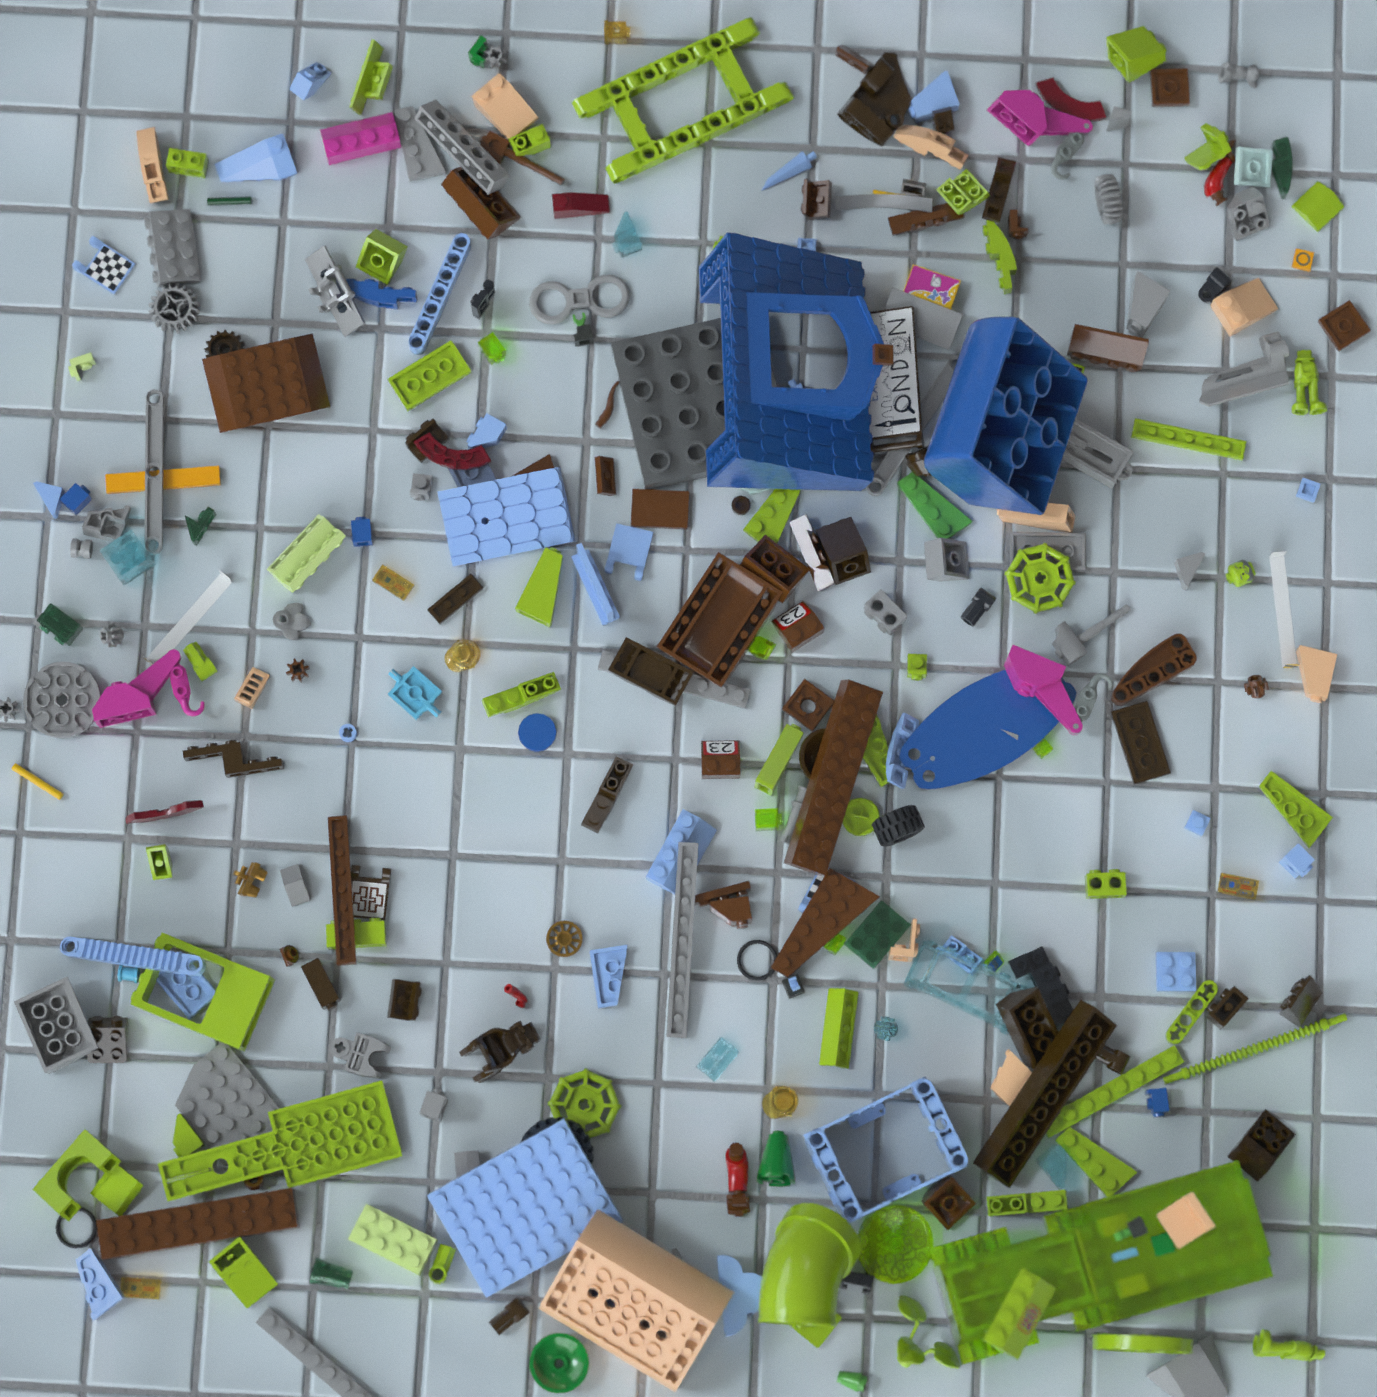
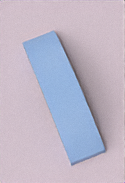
M907 713L901 715L895 727L886 759L887 781L901 789H905L909 771L905 770V766L899 759V754L907 739L919 726V720Z

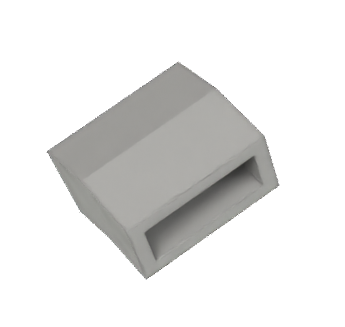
M478 1150L454 1153L457 1178L480 1165Z

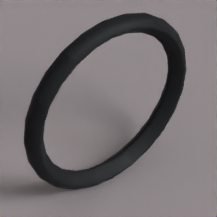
M752 940L740 948L737 955V965L745 977L761 981L770 977L775 970L771 969L767 974L760 977L749 975L741 965L743 951L750 945L762 944L771 950L774 961L777 953L769 943L762 940Z
M81 1207L79 1211L89 1215L93 1222V1232L90 1238L81 1244H70L63 1239L60 1233V1223L63 1217H58L56 1222L57 1237L61 1243L69 1248L85 1247L95 1238L97 1233L96 1219L86 1208Z

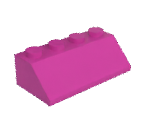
M393 112L320 130L329 165L401 148Z

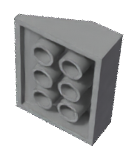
M68 977L14 1001L44 1073L51 1074L99 1048Z

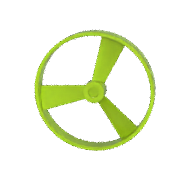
M1099 1334L1093 1335L1092 1349L1136 1353L1193 1354V1339Z

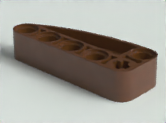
M1179 633L1174 634L1142 656L1127 671L1111 695L1112 703L1116 706H1123L1190 670L1196 663L1197 657L1186 637ZM1173 640H1179L1182 643V647H1175ZM1184 658H1186V659L1190 658L1191 661L1188 663V662H1184L1183 659H1184ZM1167 665L1173 666L1174 669H1175V672H1174V673H1169V672H1167V671H1166V666H1167ZM1155 674L1158 677V682H1152L1149 679V675ZM1132 684H1140L1142 690L1135 691L1132 687ZM1122 692L1125 695V699H1117L1116 693Z

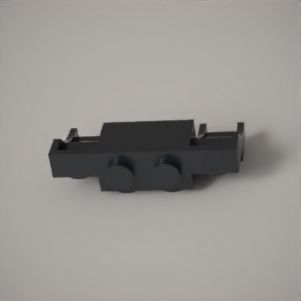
M1043 946L1008 961L1015 979L1029 974L1034 986L1039 988L1055 1025L1065 1023L1073 1011L1068 1000V994L1070 993L1066 984L1061 983L1059 979L1061 976L1057 966H1053L1050 963Z

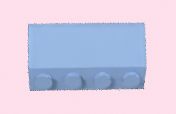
M682 809L648 871L646 880L675 895L678 842L698 843V866L717 830L698 816Z

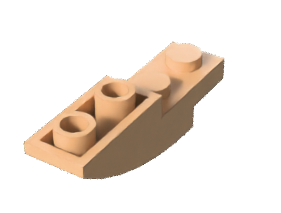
M901 125L893 138L909 146L915 152L925 156L929 151L934 156L943 159L961 170L968 157V154L953 146L956 140L929 128Z
M151 127L138 130L136 133L139 159L149 203L169 200L156 129Z

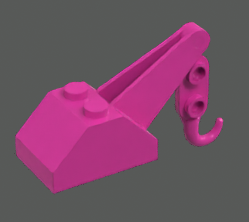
M172 649L127 684L122 681L111 683V686L106 687L93 707L92 713L94 721L99 728L156 715L152 701L169 677L173 694L181 704L185 714L192 717L198 716L203 712L205 705L204 701H201L198 710L193 711L190 709L191 689L187 672L179 664L181 654L179 651Z

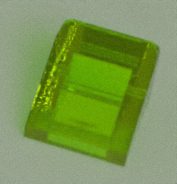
M757 636L748 651L758 659L767 660L776 644L761 636Z
M838 934L824 945V949L832 955H836L847 939L845 936Z

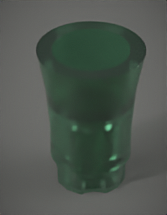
M316 1257L309 1284L349 1289L353 1270H348L346 1267L338 1266Z

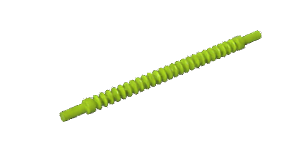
M1343 1013L1329 1019L1323 1018L1319 1022L1315 1021L1314 1024L1309 1023V1026L1304 1025V1028L1299 1027L1298 1030L1294 1028L1293 1032L1289 1030L1288 1034L1284 1032L1283 1035L1278 1034V1037L1273 1036V1039L1268 1038L1267 1041L1263 1039L1262 1043L1258 1041L1256 1045L1252 1043V1046L1242 1047V1050L1236 1049V1052L1232 1050L1231 1054L1227 1052L1225 1056L1221 1054V1057L1216 1056V1059L1210 1058V1061L1205 1060V1063L1200 1062L1199 1065L1195 1063L1194 1067L1190 1065L1189 1068H1181L1179 1072L1162 1077L1163 1082L1166 1085L1180 1079L1187 1080L1191 1075L1195 1077L1196 1073L1200 1075L1202 1071L1206 1073V1070L1211 1071V1068L1222 1067V1064L1225 1066L1228 1062L1232 1064L1233 1060L1237 1062V1059L1242 1060V1057L1248 1058V1055L1253 1056V1053L1256 1055L1259 1051L1263 1053L1264 1049L1268 1051V1048L1274 1049V1046L1279 1047V1044L1284 1045V1042L1287 1044L1290 1040L1294 1042L1295 1038L1299 1040L1301 1036L1305 1038V1035L1310 1036V1033L1321 1032V1029L1323 1031L1328 1030L1330 1026L1347 1021V1016Z

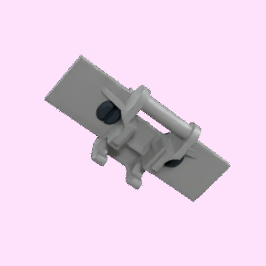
M323 246L305 259L317 283V287L310 288L309 292L311 295L319 296L323 306H318L320 313L331 311L344 337L364 325L365 321L354 302L355 293L351 291L341 271V265H335L327 247ZM336 279L338 280V282H339V284H340V286H341V288H342V290H343V292H344V295H343V293H342L340 287L338 286V284H337V282H336Z

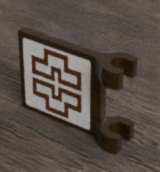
M352 865L351 880L354 918H381V920L386 921L391 868H382V878L378 879L360 877L361 866Z

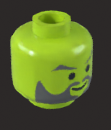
M1240 560L1228 566V573L1225 575L1229 584L1233 583L1236 587H1241L1252 582L1256 573L1250 561Z

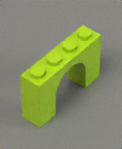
M84 1129L32 1190L69 1222L82 1207L70 1196L67 1190L68 1178L72 1171L81 1164L93 1163L98 1169L109 1176L121 1160L95 1136Z

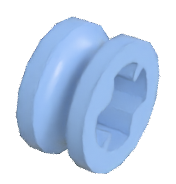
M345 724L340 728L339 735L343 741L352 742L357 737V731L353 725ZM345 729H348L349 731L350 729L353 730L351 732V737L348 738V736H343L345 734Z

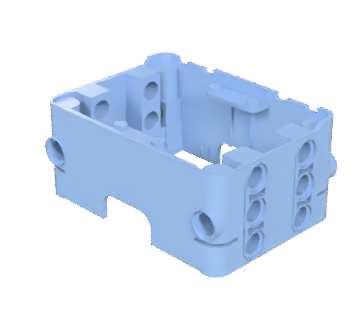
M926 1076L865 1107L803 1135L811 1159L820 1173L832 1203L839 1215L849 1223L969 1166L968 1157L961 1140L954 1130L933 1084L926 1079ZM911 1088L916 1100L919 1099L920 1101L917 1105L923 1117L928 1118L931 1126L927 1127L929 1132L934 1131L937 1136L935 1142L941 1154L945 1153L946 1157L944 1158L950 1170L936 1175V1177L930 1178V1180L921 1183L916 1174L902 1178L883 1188L882 1193L886 1201H882V1203L863 1212L849 1182H846L837 1163L838 1159L824 1129L840 1124L845 1119L848 1120L850 1126L854 1129L875 1120L886 1113L883 1101L893 1098L895 1095L898 1096L899 1093ZM937 1119H940L944 1127L943 1130L936 1127ZM831 1170L838 1171L839 1179L837 1181L829 1179L828 1175Z

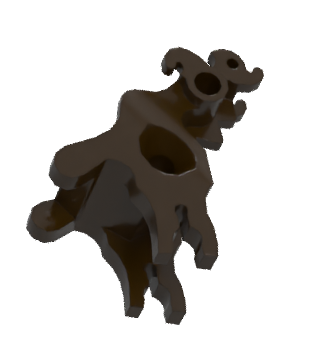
M520 1020L509 1027V1030L492 1028L475 1038L459 1052L461 1057L480 1048L488 1064L482 1067L483 1071L472 1077L474 1082L482 1083L499 1074L503 1068L513 1062L519 1052L523 1055L535 1047L534 1044L538 1043L541 1039L532 1022L523 1026Z

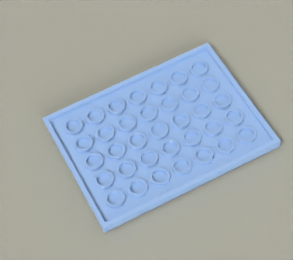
M565 1118L427 1195L486 1298L570 1252L597 1210L602 1211L620 1223L624 1221Z

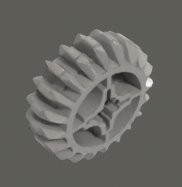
M1103 174L1096 177L1094 192L1101 221L1109 225L1121 222L1123 206L1115 176L1113 174Z
M169 283L168 289L162 286L163 291L156 290L157 297L151 296L153 302L149 303V307L152 308L149 310V314L153 315L151 317L152 322H156V327L161 326L162 331H166L168 328L171 334L174 329L177 333H180V328L187 331L186 325L193 327L191 320L197 321L198 318L195 315L200 313L199 309H197L200 306L199 302L196 301L198 299L197 296L193 295L191 289L187 291V286L185 285L180 289L179 283L175 285V288H173L171 283ZM171 296H181L185 299L175 300ZM166 299V300H167V304H166V306L163 307L162 310L160 311V306H161V304L163 303V301ZM171 302L177 308L178 314L171 308ZM189 306L187 314L182 318V311ZM174 317L177 321H169L164 318Z

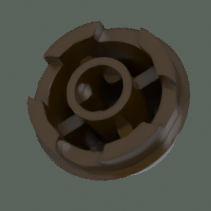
M928 446L915 451L914 454L910 452L905 455L906 465L915 476L924 475V477L931 475L924 466V458Z

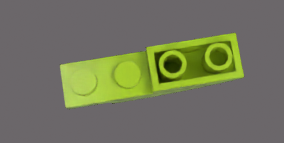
M986 220L985 225H982L983 236H987L988 243H985L986 254H990V260L998 259L995 260L996 270L1000 271L1001 276L998 278L999 289H1003V295L1011 294V275H1016L1017 271L1012 249L1000 228L993 221Z
M551 672L520 683L516 687L482 698L481 701L489 718L501 713L514 711L560 691L561 687L555 673Z
M1066 1190L986 1197L988 1217L1068 1210Z

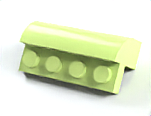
M318 514L266 570L293 593L301 588L308 576L314 574L317 567L329 558L330 553L343 543L346 535L341 530L335 528L325 517Z

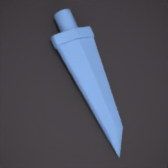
M803 151L767 179L762 191L812 168L810 162L817 158L815 152L813 151L808 155H805Z

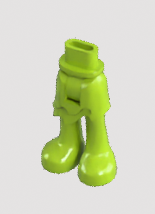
M1311 350L1297 351V359H1295V379L1293 384L1294 389H1296V403L1291 407L1292 414L1306 415L1308 413L1305 388L1307 386L1309 387V414L1318 415L1325 413L1327 405L1319 400L1318 395L1319 374L1315 358L1312 357Z
M1262 1329L1260 1335H1255L1253 1339L1252 1351L1254 1356L1257 1357L1280 1356L1282 1360L1294 1359L1301 1361L1321 1360L1325 1357V1350L1318 1349L1317 1345H1312L1308 1342L1285 1341L1281 1343L1273 1341L1271 1332L1267 1329Z

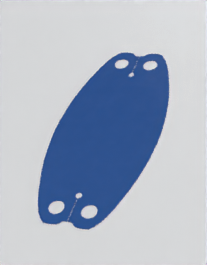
M1003 670L970 684L937 707L907 739L901 749L899 759L905 767L913 770V779L919 788L938 789L977 779L1008 765L1039 743L1059 721L1036 696L1024 697L1014 690L1006 670ZM1061 678V682L1073 704L1077 692L1071 683L1065 682ZM1003 730L1017 734L1018 740H1016L1014 737L1010 736ZM916 748L920 751V757L917 760L909 758L908 752L910 749ZM931 756L935 757L934 761L930 760ZM927 770H931L935 774V778L931 782L923 779V773Z

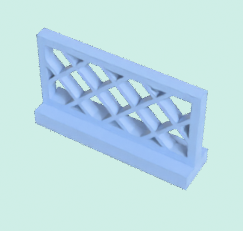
M582 543L577 544V554L571 556V559L602 626L619 619L620 616L589 549L585 550Z

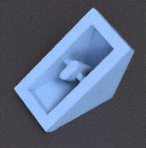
M37 481L34 482L35 488L54 519L58 518L62 505L60 498L65 494V491L62 487Z

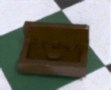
M392 979L387 1018L403 1021L416 1020L419 1015L418 1000L422 994L421 982Z

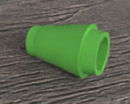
M839 1371L837 1382L856 1392H863L867 1383V1376H864L863 1373Z

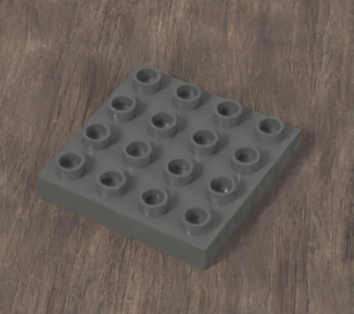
M721 318L611 342V350L644 488L652 490L707 477L706 449L725 431ZM771 364L772 387H777Z

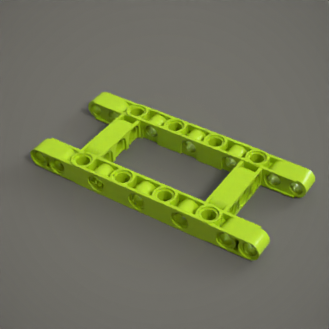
M752 17L700 39L572 101V105L580 119L585 117L588 119L613 107L634 148L633 151L612 160V163L606 166L605 169L613 184L622 182L794 99V95L787 82H777L753 93L737 63L732 50L753 41V38L760 34ZM719 43L721 46L716 48L712 44ZM684 58L687 59V62L680 63L679 60ZM709 61H713L735 104L724 110L719 109L692 125L683 126L658 141L651 140L646 131L645 123L642 124L638 116V110L634 108L630 99ZM647 74L654 75L652 79H648L645 76ZM620 90L621 93L616 95L612 91ZM752 106L754 109L752 111H748L745 109V107ZM719 122L721 125L715 127L712 123ZM681 137H685L687 141L680 142L678 139ZM647 153H652L654 157L647 158L645 157V155Z

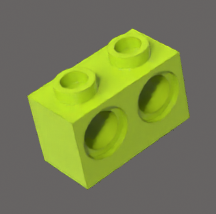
M169 148L166 167L169 173L206 178L209 160L206 153Z
M1111 869L1109 873H1101V870H1090L1085 875L1086 899L1125 898L1127 895L1126 873L1120 872V869ZM1117 879L1120 882V887H1112L1110 880ZM1091 880H1098L1101 883V887L1098 889L1093 888Z

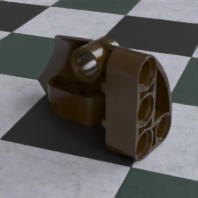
M884 52L861 80L857 90L837 113L838 117L850 128L881 147L884 146L897 128L903 125L904 115L912 100L904 82L896 53ZM891 116L896 118V125L891 122Z

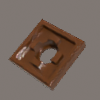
M804 678L782 707V710L813 732L833 706L834 700ZM805 700L813 701L815 710L812 713L804 712L801 708L802 702Z

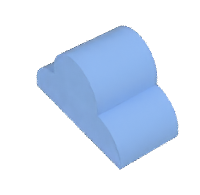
M717 1255L719 1283L734 1292L722 1313L725 1337L739 1333L743 1329L747 1320V1314L759 1311V1293L762 1277L755 1273H743L739 1262L731 1256Z

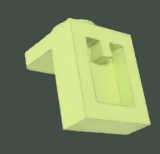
M92 353L70 359L71 366H68L71 377L75 376L77 381H80L81 378L78 370H88L92 368V365L96 364Z

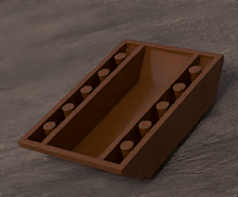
M313 333L202 359L220 433L331 407Z
M718 552L660 640L657 648L722 688L732 676L771 616L783 592Z

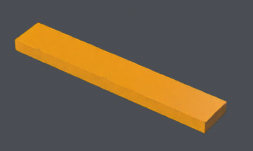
M219 466L163 470V490L221 486ZM160 470L149 471V475L155 477L159 474ZM145 471L105 474L107 494L145 491Z

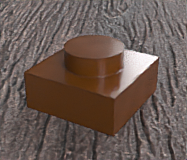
M874 344L872 346L874 365L892 366L894 364L893 345Z

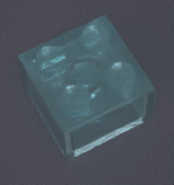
M132 529L99 550L123 586L155 566L152 558Z

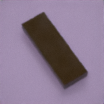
M469 574L428 608L427 611L440 625L483 590V586L472 574Z

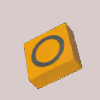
M1296 248L1291 268L1310 272L1314 252Z

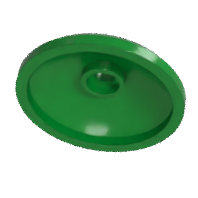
M565 1333L550 1334L542 1338L534 1346L529 1360L530 1372L535 1382L544 1390L557 1394L567 1393L576 1389L586 1378L589 1369V1357L585 1347L577 1338ZM557 1360L563 1361L562 1367L556 1366Z

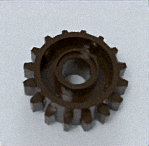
M224 329L222 333L217 331L215 336L210 335L211 340L206 341L208 347L204 348V351L209 353L205 356L208 358L222 354L221 350L224 347L230 348L229 352L245 349L242 348L245 346V343L240 341V335L235 336L234 331L227 333V330Z

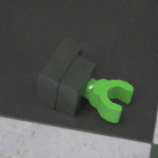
M584 312L582 313L583 318L581 320H577L575 314H573V322L577 325V334H573L575 347L594 343L590 324H584L586 321Z
M1139 1216L1127 1222L1128 1227L1115 1233L1114 1236L1116 1241L1130 1235L1134 1239L1148 1233L1142 1217Z

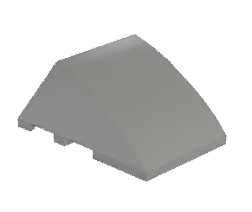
M1212 1333L1193 1345V1354H1179L1146 1375V1377L1156 1383L1171 1397H1226L1229 1395Z

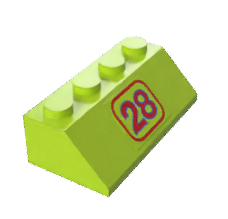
M1021 1268L982 1341L1018 1360L1056 1288L1039 1276Z

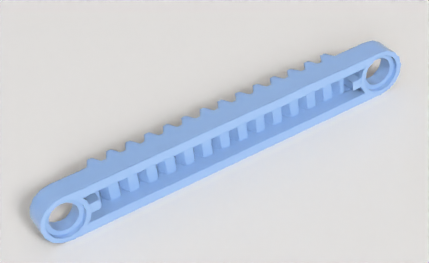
M66 937L60 943L61 952L70 958L190 976H200L206 969L205 961L197 955L77 937ZM70 942H74V950L68 952L66 949L67 945ZM194 961H199V968L192 971L191 964Z

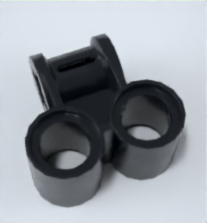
M1216 267L1199 289L1198 296L1202 302L1212 303L1213 299L1226 290L1232 282V278ZM1209 290H1211V298L1209 299L1208 297H1206L1205 299H1203V291L1208 292Z

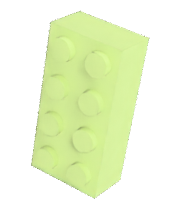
M368 1204L365 1205L348 1240L419 1276L438 1241Z

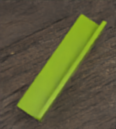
M846 988L828 989L819 1065L849 1069L858 991Z

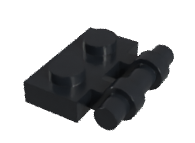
M489 279L483 283L484 289L479 294L475 293L470 301L472 303V314L477 319L481 318L488 308L490 300L495 295L494 283Z

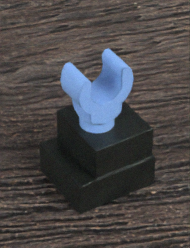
M798 974L782 980L788 999L805 993Z

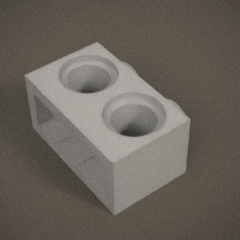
M882 589L864 604L865 615L870 620L874 619L878 623L877 627L884 634L887 632L891 635L907 619V615ZM874 603H880L883 608L879 611H876L873 609L872 605ZM891 616L895 618L896 622L888 624L885 619Z
M432 1089V1092H426L420 1110L422 1117L441 1122L448 1102L445 1094H443L444 1092Z

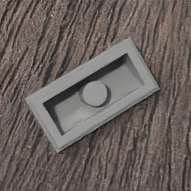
M1115 106L1106 131L1127 127L1132 112Z

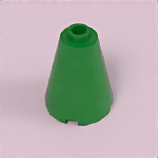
M773 1131L768 1136L757 1173V1182L763 1185L765 1181L769 1182L771 1187L791 1186V1182L793 1184L796 1182L789 1138L783 1131Z

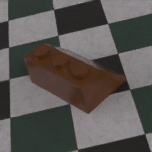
M764 535L744 556L740 566L781 590L783 594L779 602L782 604L794 592L810 570L767 535Z

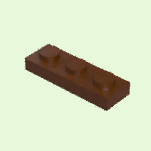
M745 881L695 895V906L705 907L710 905L711 901L729 899V896L733 895L737 897L748 895V891H751L750 882Z

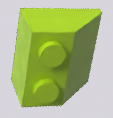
M375 229L366 237L355 267L388 285L401 265L408 246Z

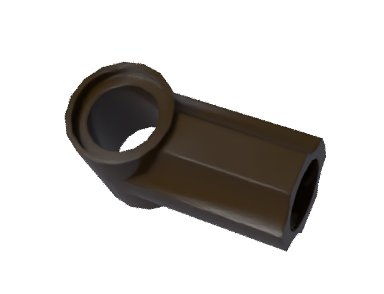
M1104 1045L1095 1060L1107 1065L1106 1067L1111 1071L1122 1075L1131 1057L1120 1050H1114Z
M519 1297L513 1299L504 1307L505 1309L489 1321L499 1336L515 1322L518 1323L530 1313Z

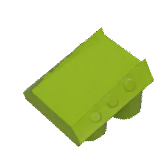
M118 1165L109 1176L105 1173L90 1194L115 1214L122 1216L129 1208L133 1199L141 1193L143 1184Z

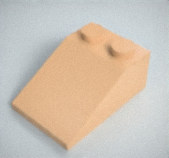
M500 73L471 96L475 107L508 140L522 133L539 119L515 88Z
M1259 278L1223 293L1213 299L1210 305L1230 337L1278 310V307Z

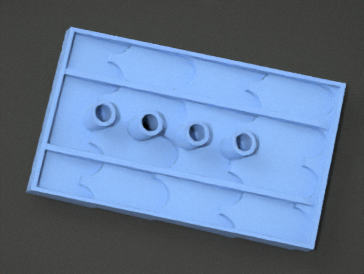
M560 467L437 492L453 566L575 541Z

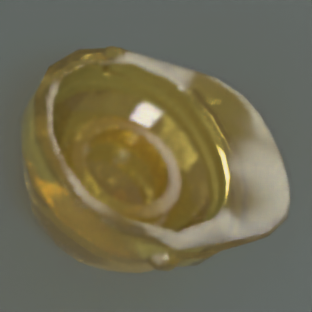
M457 640L444 656L445 663L453 672H462L474 668L480 659V649L471 640Z
M779 1085L766 1094L762 1100L765 1114L773 1119L792 1116V1113L799 1104V1098L794 1089Z

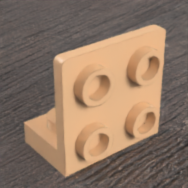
M913 918L911 922L909 949H906L905 945L896 944L890 948L888 960L912 962L913 957L916 958L918 943H915V938H918L920 933V924H917V919Z
M1193 1192L1157 1214V1218L1178 1249L1215 1227Z

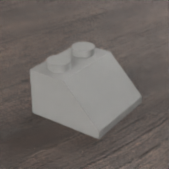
M938 538L924 542L927 580L940 582L969 579L966 542L947 538Z

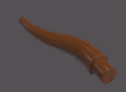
M616 381L612 386L605 410L595 423V426L599 429L608 422L612 415L614 393L619 385V381Z

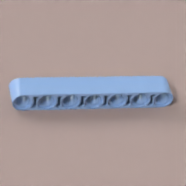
M459 233L454 237L409 337L410 350L416 355L425 352L470 252V238L464 233ZM460 241L467 243L464 247H459L457 244ZM452 258H458L459 262L453 264L450 262V260ZM446 274H450L452 278L450 280H444L443 276ZM438 291L445 293L442 297L435 296ZM432 307L437 309L433 314L428 313V310ZM423 324H428L430 326L429 329L425 331L421 330L420 327ZM415 341H421L422 345L420 347H414L413 343Z

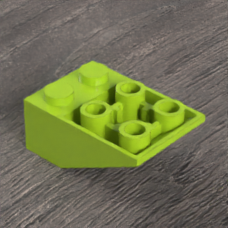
M238 1237L208 1261L246 1309L278 1285L242 1237Z

